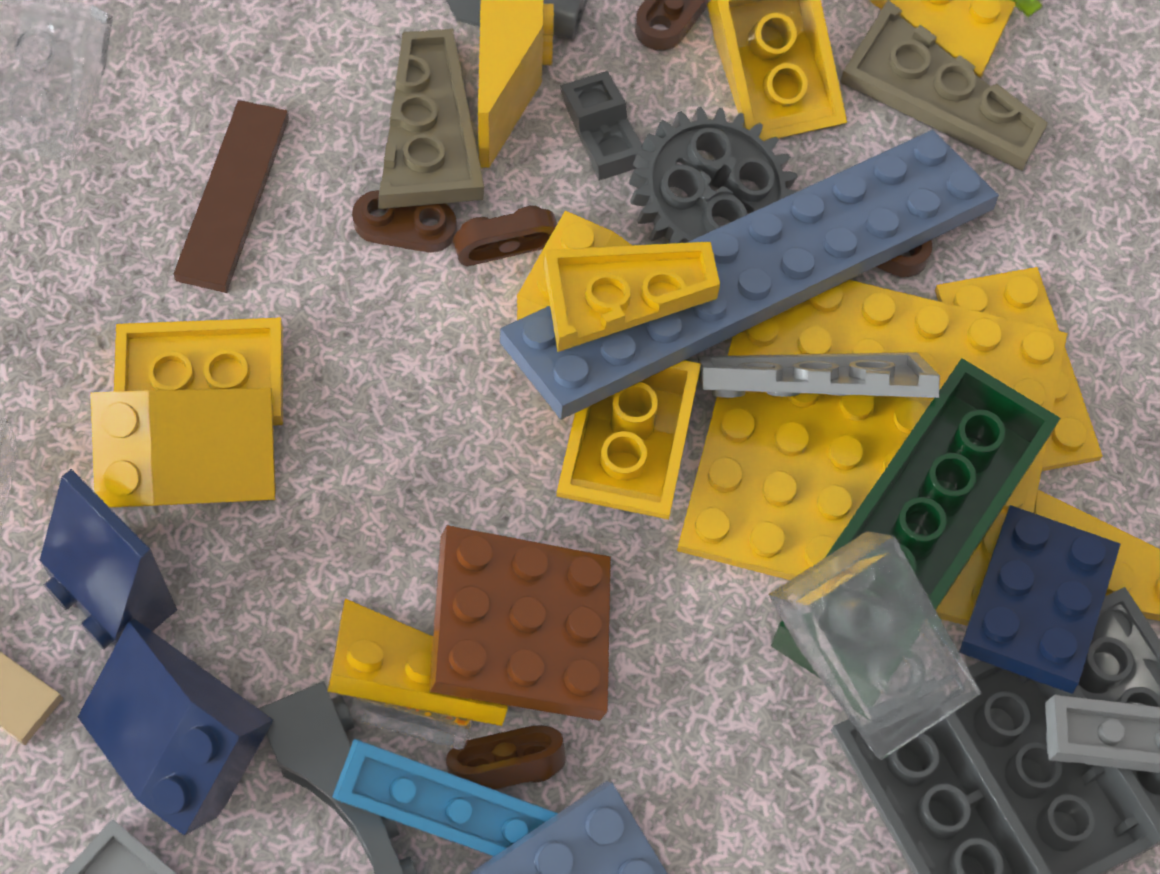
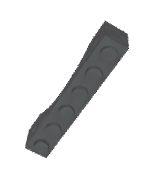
M324 681L258 708L274 720L266 735L283 777L310 790L338 813L357 836L372 864L374 873L417 874L410 856L398 860L390 840L400 835L394 820L332 798L351 748L345 732L355 728L343 696L340 695L331 699L329 692H327V687Z

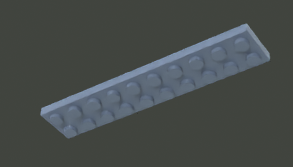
M930 130L687 242H711L720 281L718 297L715 300L557 352L551 308L548 306L500 328V344L560 420L993 210L999 195L934 130Z

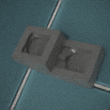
M608 71L560 85L566 109L599 181L637 169L632 164L638 151L643 150L641 148L643 144L627 119L626 102Z

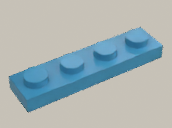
M357 739L353 740L332 798L492 856H496L558 814Z

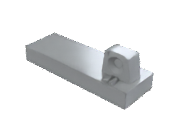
M1054 695L1045 703L1047 724L1046 747L1049 760L1160 773V707Z

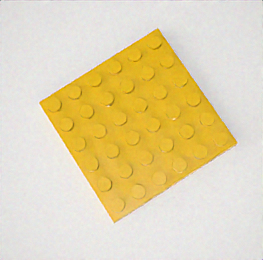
M848 280L733 336L728 356L917 352L940 375L939 390L961 358L1053 413L1067 333ZM745 391V395L741 397H717L677 551L807 584L934 398L870 395L836 396L813 393H800L796 396L780 397L769 395L767 392ZM1047 442L932 617L968 626L1009 506L1012 505L1034 513Z

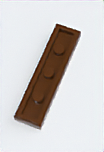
M243 100L237 101L173 273L176 282L227 293L289 121L288 110Z

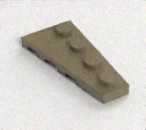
M888 0L843 70L840 83L1023 171L1042 138L1048 122L1000 85L994 84L990 86L974 73V65L961 55L955 59L935 44L937 38L922 25L917 28L913 27L900 17L901 9Z
M453 29L403 32L395 81L394 100L390 115L388 141L384 155V168L378 196V209L483 200L484 182Z

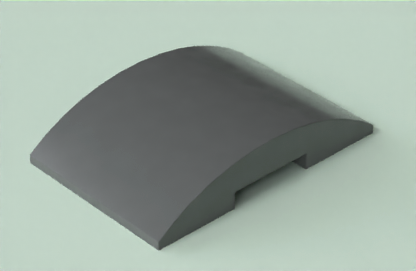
M1126 587L1104 598L1080 681L1074 694L979 661L939 681L933 678L833 726L831 729L832 733L913 874H1106L1160 845V773L1087 765L1078 762L1049 760L1046 747L1047 724L1045 703L1054 695L1160 707V639Z

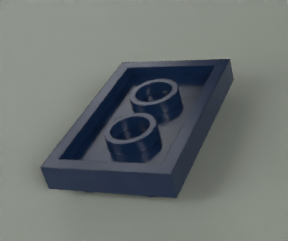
M1010 505L958 653L1074 694L1080 681L1121 543Z

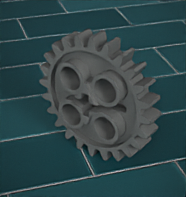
M698 107L692 122L682 111L677 113L672 125L662 120L655 135L648 133L641 147L643 150L638 151L632 164L637 169H634L629 179V184L638 188L634 191L630 203L636 206H645L637 218L638 224L653 222L655 225L648 239L655 241L665 237L669 240L668 244L687 243L721 227L714 221L713 216H720L732 222L747 215L746 210L754 212L796 193V191L789 188L792 187L797 179V173L782 171L791 158L790 155H774L772 152L779 139L777 137L769 138L765 141L760 139L759 135L763 127L761 123L754 125L750 130L744 128V114L742 113L736 116L733 123L727 122L724 109L720 107L713 119H708L703 108ZM698 150L710 153L715 160H708L702 157ZM741 180L752 181L758 186L759 190L746 188ZM711 186H715V187L718 188V190L715 191V190L711 189L710 187H711ZM669 187L682 189L688 195V198L675 195Z

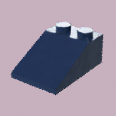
M72 469L67 471L60 480L40 556V562L50 577L43 585L66 611L75 604L88 617L81 623V626L104 650L111 643L114 646L116 645L129 620L136 619L153 632L177 611V607L151 549Z
M136 619L128 621L78 715L79 720L136 800L184 836L217 818L225 808L274 721Z

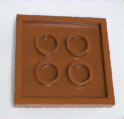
M446 525L440 537L429 692L600 721L608 712L611 556Z

